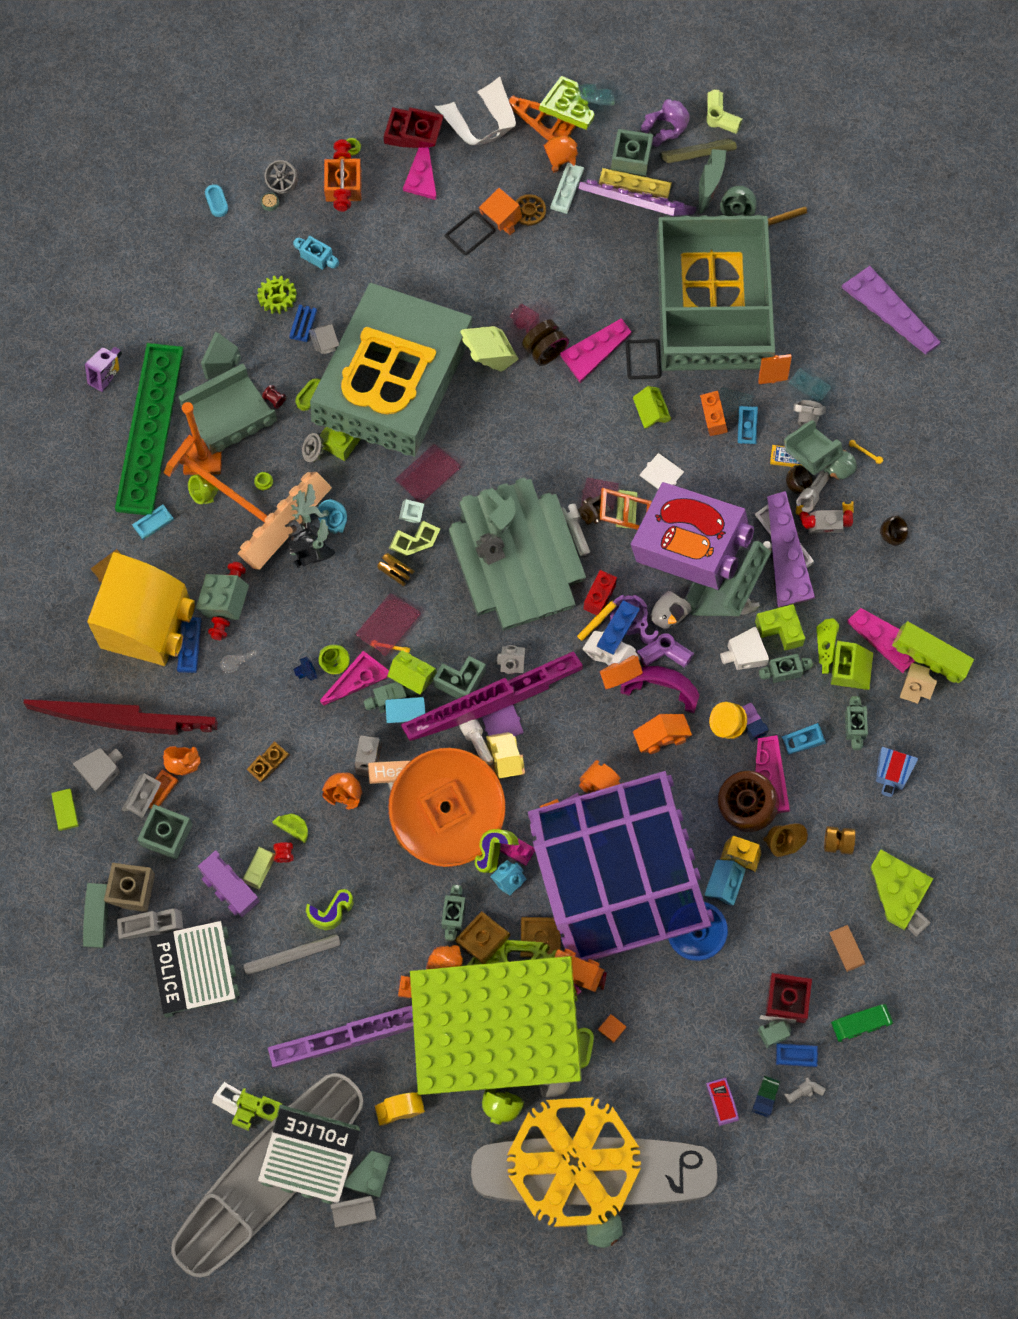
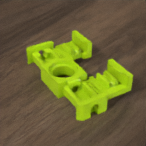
M243 1089L237 1101V1107L241 1105V1108L237 1109L232 1124L249 1131L251 1123H249L250 1119L255 1117V1115L272 1122L277 1117L279 1105H282V1103L265 1096L260 1099L246 1093V1089ZM266 1104H271L275 1111L268 1115L264 1113L263 1107Z

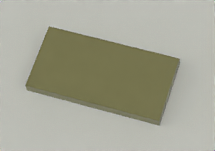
M723 139L660 152V157L667 163L708 156L711 154L712 149L726 150V152L736 150L737 146L736 142L730 139Z

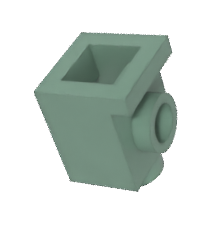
M777 1020L768 1023L766 1029L764 1026H760L758 1029L766 1048L789 1039V1032H791L787 1021L778 1023Z

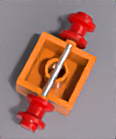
M340 139L333 145L334 150L337 151L333 155L334 159H324V192L326 202H333L335 209L344 212L351 208L350 201H361L360 159H351V153L348 152L351 150V143Z

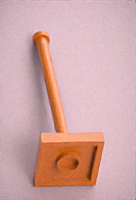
M190 402L184 403L182 411L186 414L192 436L195 438L192 449L187 454L189 455L188 458L210 474H221L222 451L212 455L200 437L193 414V405ZM183 464L184 475L197 474L188 466Z
M189 434L167 463L164 474L170 477L179 464H185L265 523V518L267 517L265 513L188 458L189 455L187 454L192 449L195 438Z

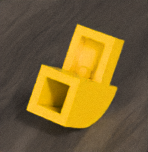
M418 1092L396 1095L384 1099V1102L375 1105L379 1126L389 1124L398 1119L412 1118L425 1112L421 1095H418Z

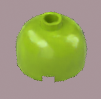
M485 1089L482 1098V1108L484 1113L491 1118L490 1121L492 1123L502 1125V1122L513 1121L519 1116L524 1104L520 1097L508 1092L506 1094L496 1093L497 1089Z

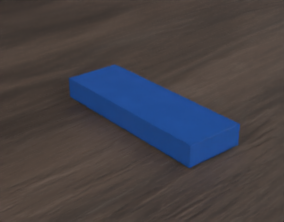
M192 617L190 622L182 621L181 634L183 635V642L178 656L177 672L197 673L202 618Z

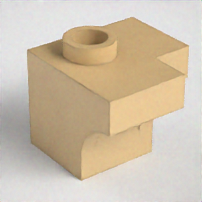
M911 663L900 698L917 704L920 697L931 699L937 680H934L929 675L930 668Z

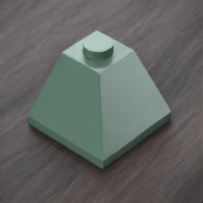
M215 332L201 361L205 379L208 380L233 369L241 360L238 347L218 332Z

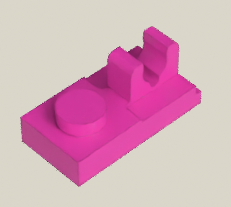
M519 838V845L501 843L500 852L524 866L528 864L535 852L534 847Z

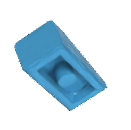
M739 406L738 443L756 444L758 407ZM742 437H750L751 439L745 440Z
M818 723L782 736L788 755L826 744ZM791 738L793 739L795 748H791L789 746V740Z

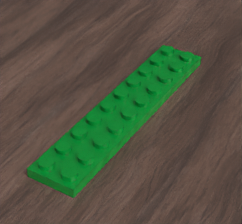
M147 343L115 505L116 512L152 515L154 511L184 349L181 346Z

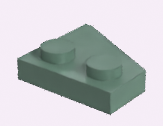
M370 1151L345 1179L343 1187L379 1198L391 1157Z

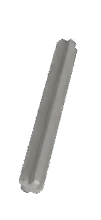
M335 934L243 965L246 975H250L339 946V936Z

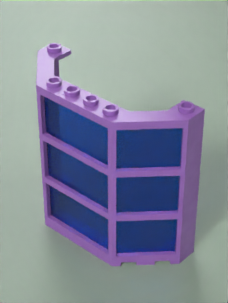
M666 771L528 811L532 836L536 835L537 840L533 841L557 929L558 931L560 930L561 934L564 933L565 937L561 938L564 947L575 952V957L586 962H588V959L595 961L712 927L711 922L714 921L711 909L707 910L697 880H700L701 877L698 867L694 868L692 860H695L692 848L688 849L687 847L688 833L686 828L682 829L680 821H684L680 809L676 810L671 790L674 783L672 776H667Z

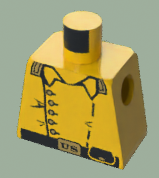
M732 836L725 842L720 860L735 861L745 869L756 872L761 857L760 845Z

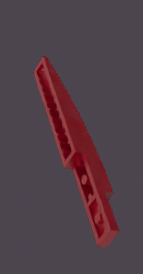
M24 699L23 702L27 709L51 716L136 732L178 735L179 728L183 731L200 729L202 732H212V730H217L218 725L216 717L142 713L139 705Z

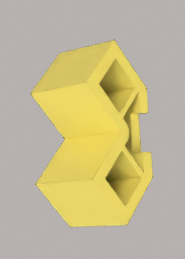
M509 732L486 736L487 747L494 759L496 776L504 778L521 775L522 769H524V761L519 755L516 737Z

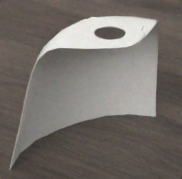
M500 77L477 91L499 125L498 130L490 133L482 140L476 139L470 133L465 120L457 110L455 102L435 106L458 135L470 145H482L493 142L505 135L516 125L515 117ZM497 133L496 137L490 138L492 135Z

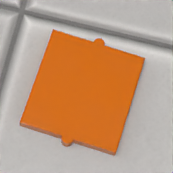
M791 354L762 358L758 383L773 384L788 380Z

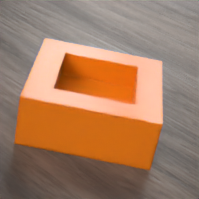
M610 1014L598 1031L614 1043L626 1029V1026Z

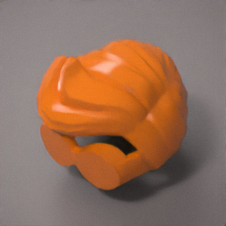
M173 746L167 747L164 751V766L167 771L175 775L183 776L196 771L201 763L196 747L177 748Z

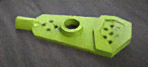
M834 618L825 619L816 627L819 663L822 665V674H829V665L833 662L836 636L839 630V623ZM830 643L829 649H826L827 644Z

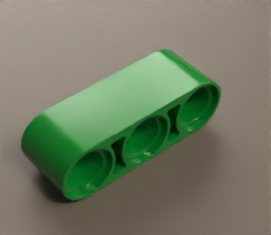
M882 1004L832 1021L831 1024L838 1042H842V1039H851L860 1036L861 1033L866 1031L868 1033L876 1031L884 1025L888 1027L893 1024L886 1004Z

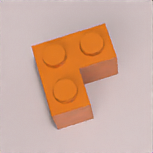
M659 714L633 731L640 752H649V754L659 752L660 747L665 745H681L692 735L684 714Z

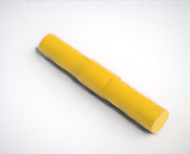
M611 601L577 637L583 641L617 607L616 604Z

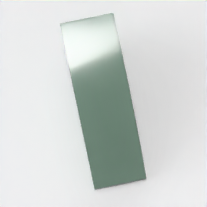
M87 883L83 947H104L109 910L107 908L108 903L104 902L107 884Z

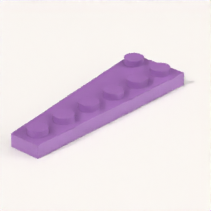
M871 266L842 285V288L847 293L862 302L871 312L877 314L881 320L892 326L895 331L904 336L925 355L940 345L941 342Z

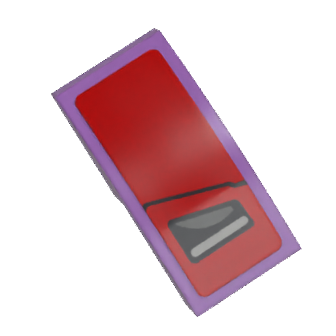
M726 1078L706 1083L719 1126L739 1121Z

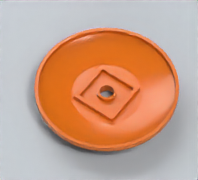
M455 748L433 749L412 759L396 777L389 796V819L396 838L404 849L415 858L436 866H458L473 861L476 856L482 855L479 846L480 839L485 832L491 829L502 828L505 817L504 792L495 772L478 756ZM444 801L450 804V809L446 813L440 809V805Z

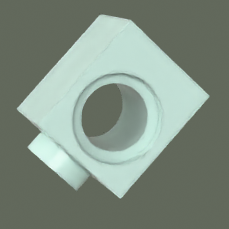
M407 499L404 500L399 519L419 523L424 504Z

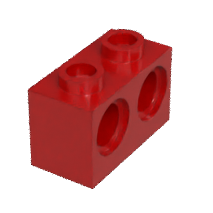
M600 570L584 601L583 610L595 615L599 614L606 607L617 585V577Z

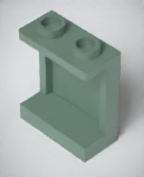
M813 420L802 425L801 428L784 439L786 452L813 475H816L843 456L842 443L838 439L833 442L816 429V424Z

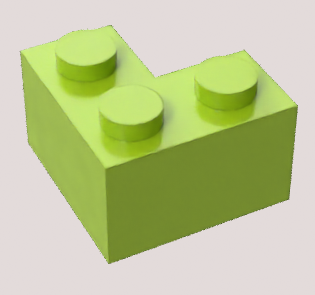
M794 604L756 615L755 623L760 638L779 634L785 651L803 646L805 636Z

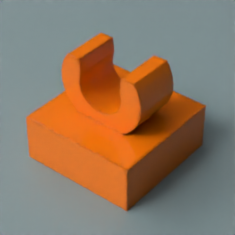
M401 976L398 997L412 998L410 977Z

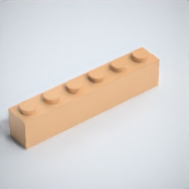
M307 472L301 478V483L298 486H294L289 491L290 495L279 502L277 510L265 518V523L262 527L255 529L253 537L241 545L238 555L251 568L260 570L289 537L288 534L293 532L292 527H285V525L289 521L295 520V517L292 515L297 514V511L292 510L291 505L298 506L296 500L293 501L292 499L298 494V491L301 490L306 495L308 484H312L313 489L316 491V499L311 506H316L331 490L332 487L318 472ZM299 515V518L296 520L297 522H299V524L302 522L301 515Z

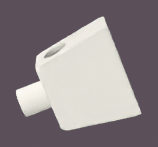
M756 627L730 639L728 642L729 651L720 653L722 663L727 664L734 661L737 670L766 666L769 661Z

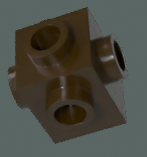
M601 494L593 499L592 497L585 499L582 502L583 506L578 511L587 526L593 522L598 524L603 521L600 520ZM607 503L605 508V514L611 510Z

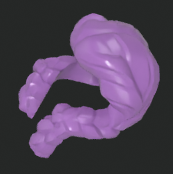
M667 99L664 101L660 111L645 115L646 120L641 126V132L648 134L656 120L671 122L674 125V130L663 129L654 136L652 145L658 147L665 140L678 138L687 128L690 118L689 112L681 102Z

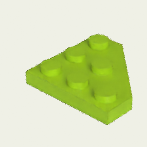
M562 76L539 106V111L585 130L588 129L595 116L594 112L589 109L584 94L580 93L578 83Z
M880 849L870 867L875 878L878 894L882 901L887 921L905 930L933 878Z

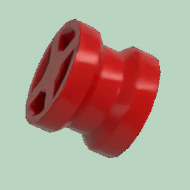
M282 842L273 845V849L276 852L274 862L283 863L294 860V856L291 854L293 849L292 843Z

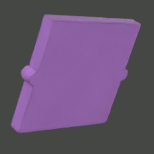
M513 705L482 717L486 727L485 732L488 735L509 732L513 736L524 733L519 722L520 717L517 716Z

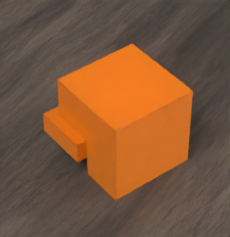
M500 188L479 207L482 215L486 214L497 224L500 231L504 230L509 235L515 231L514 225L522 218L520 205Z

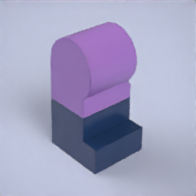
M749 703L742 706L747 714L745 731L751 742L766 736L769 729L757 714L753 704Z

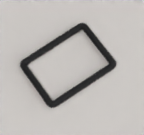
M472 211L446 232L445 237L462 254L468 255L493 235L496 230L477 211ZM475 214L492 231L465 252L448 235Z
M657 339L627 340L626 360L628 378H660L659 341ZM656 343L658 375L631 376L629 344Z

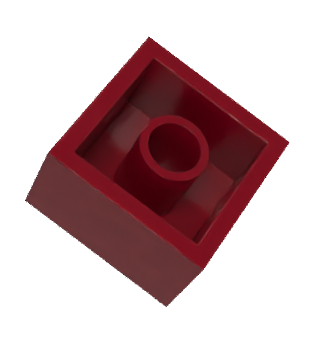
M771 973L765 1016L794 1019L798 1023H806L812 979Z

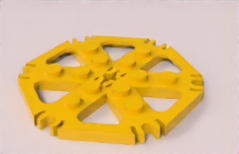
M594 1097L546 1100L550 1107L548 1109L547 1105L541 1102L544 1110L538 1113L535 1108H532V1114L535 1118L528 1112L507 1156H516V1158H507V1162L515 1163V1168L508 1169V1173H517L513 1176L508 1175L534 1217L539 1210L541 1211L538 1215L539 1221H541L544 1215L550 1217L549 1226L553 1224L554 1218L557 1221L553 1227L602 1225L603 1223L599 1220L598 1216H601L603 1222H608L605 1213L611 1212L614 1217L617 1216L613 1206L620 1213L641 1169L632 1168V1166H641V1162H635L632 1159L634 1155H640L639 1150L631 1151L634 1148L639 1149L638 1144L613 1107L609 1114H607L609 1104H606L604 1109H599L597 1106L599 1099H596L594 1106H591ZM581 1107L585 1110V1116L573 1140L556 1115L560 1108ZM606 1122L613 1123L624 1139V1146L621 1148L592 1150ZM537 1126L554 1152L524 1153L521 1145L529 1129ZM570 1156L574 1159H579L577 1162L578 1168L574 1165H569ZM624 1170L627 1178L619 1195L616 1197L609 1196L594 1172ZM556 1174L542 1201H535L524 1185L523 1178L530 1175ZM575 1184L592 1209L588 1216L567 1217L562 1212Z

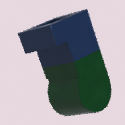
M767 1076L763 1077L751 1112L767 1118L770 1117L780 1081Z

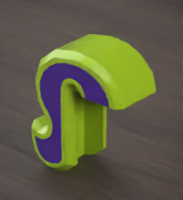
M491 829L485 832L480 839L479 846L483 856L475 857L477 870L483 873H492L497 870L501 843L519 845L515 834L503 829Z
M346 889L338 890L325 913L307 904L306 913L309 921L315 927L323 930L335 929L342 921V909H346L349 912L353 907L352 894Z

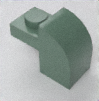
M491 488L486 492V499L496 510L488 516V522L502 534L513 523L516 506L511 496L504 501L505 498L502 493Z

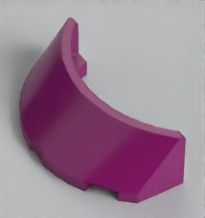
M662 666L641 667L643 672L641 675L621 684L620 693L628 696L635 689L641 690L644 681L679 690L681 692L678 700L685 704V711L694 714L700 696L695 686L684 675Z

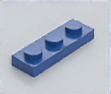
M623 600L599 639L597 647L614 655L637 617L640 608Z

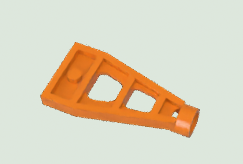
M515 96L509 99L512 111L548 141L558 136L569 137L576 125L557 118V122L549 129L541 123L543 117L548 114L540 111L536 119L526 114L529 108L539 111L541 103Z

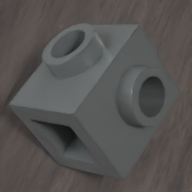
M486 533L476 541L478 546L475 548L479 558H483L486 564L490 565L506 557L502 549L504 548V543L501 537H497L493 533Z

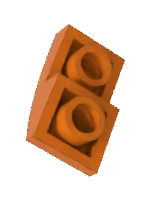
M635 655L630 656L619 664L613 663L600 671L605 689L623 684L643 673L638 656Z

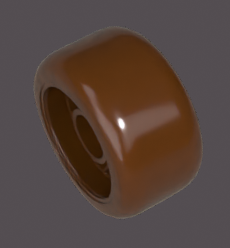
M740 771L728 777L720 787L718 807L723 818L733 828L743 832H756L766 828L775 819L779 809V797L775 787L767 777L755 771ZM750 799H753V804L746 807V802Z

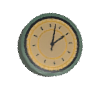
M274 193L264 194L261 198L263 209L267 211L277 209L279 206L278 196Z

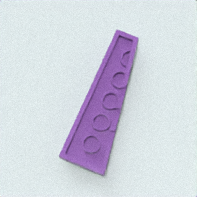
M784 491L767 496L778 608L813 600L815 595L787 493Z

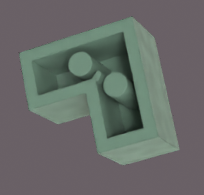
M468 656L461 670L457 671L442 663L433 678L434 687L459 699L477 689L486 673V664Z

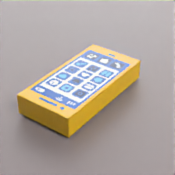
M772 445L770 464L789 467L801 465L786 452L785 446Z

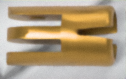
M386 553L382 559L389 565L379 561L377 568L402 586H405L406 583L393 575V572L395 571L409 581L411 577L397 567L401 566L411 574L415 571L389 553Z

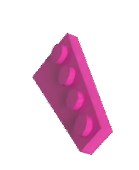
M621 318L561 352L560 356L581 383L589 373L595 370L611 352L616 350L631 335V330Z
M862 608L847 620L851 627L902 673L910 667L911 663L916 662L911 656L898 652L892 646L900 629Z
M778 736L758 738L755 772L767 777L775 787L779 797L778 813L790 812Z

